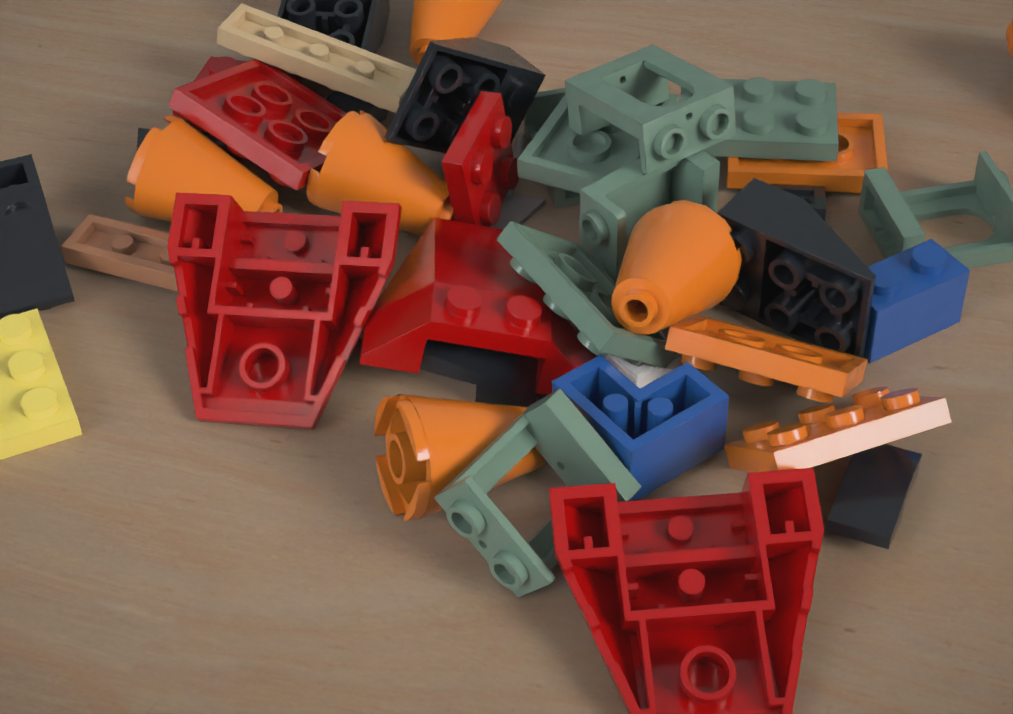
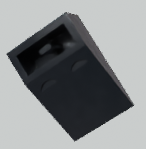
M282 0L277 17L376 53L383 43L390 6L389 0Z
M476 37L432 40L384 138L389 142L446 154L480 92L485 91L501 93L505 115L512 122V144L546 75L510 47Z
M32 154L0 161V319L11 314H19L33 309L43 311L58 305L74 302V296Z
M753 178L717 212L732 229L729 234L734 241L736 250L740 248L742 258L738 280L727 297L719 304L798 341L863 358L876 275L803 198Z

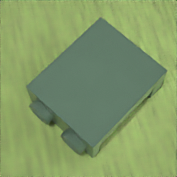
M702 150L646 175L642 173L641 159L639 158L580 189V246L616 283L630 234L636 223L646 212L655 207L671 204L673 201L687 200L705 205L717 213L720 161Z

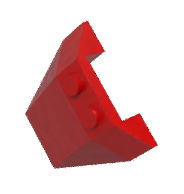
M176 192L167 249L170 264L174 267L179 296L176 297L178 314L183 319L187 342L185 355L195 414L198 421L315 430L394 266L402 211L399 203L343 201L341 216L244 211L231 195Z
M434 217L376 301L364 326L359 364L419 374L426 340L430 339L537 357L536 393L549 395L552 393L553 380L594 359L596 354L588 350L578 340L577 335L580 330L571 320L559 316L544 303L543 297L546 293L537 283L522 277L511 267L509 262L512 256L496 240L504 229Z
M814 468L747 473L742 491L739 493L623 502L617 501L615 483L549 488L555 557L629 714H792L803 654L802 646L814 591L813 583L824 534Z

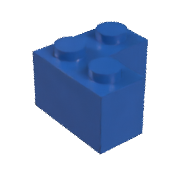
M601 355L552 381V393L561 388L642 486L629 501L641 499L724 449L729 396L689 362L642 388L636 386Z

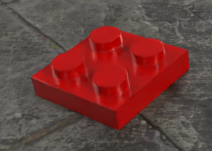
M480 92L441 161L455 221L487 227L495 225L499 220L502 203L508 191L514 189L518 183V158L514 157L511 145L512 122L505 115L501 93Z

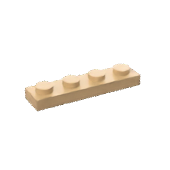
M243 3L217 28L218 45L395 113L417 70Z

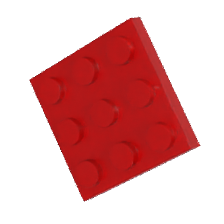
M257 59L175 88L168 105L184 116L186 121L197 130L208 132L225 143L231 153L254 162L269 172L270 177L275 182L295 190L307 185L311 168L318 172L321 171L327 156L318 151L335 124L347 114L273 65Z

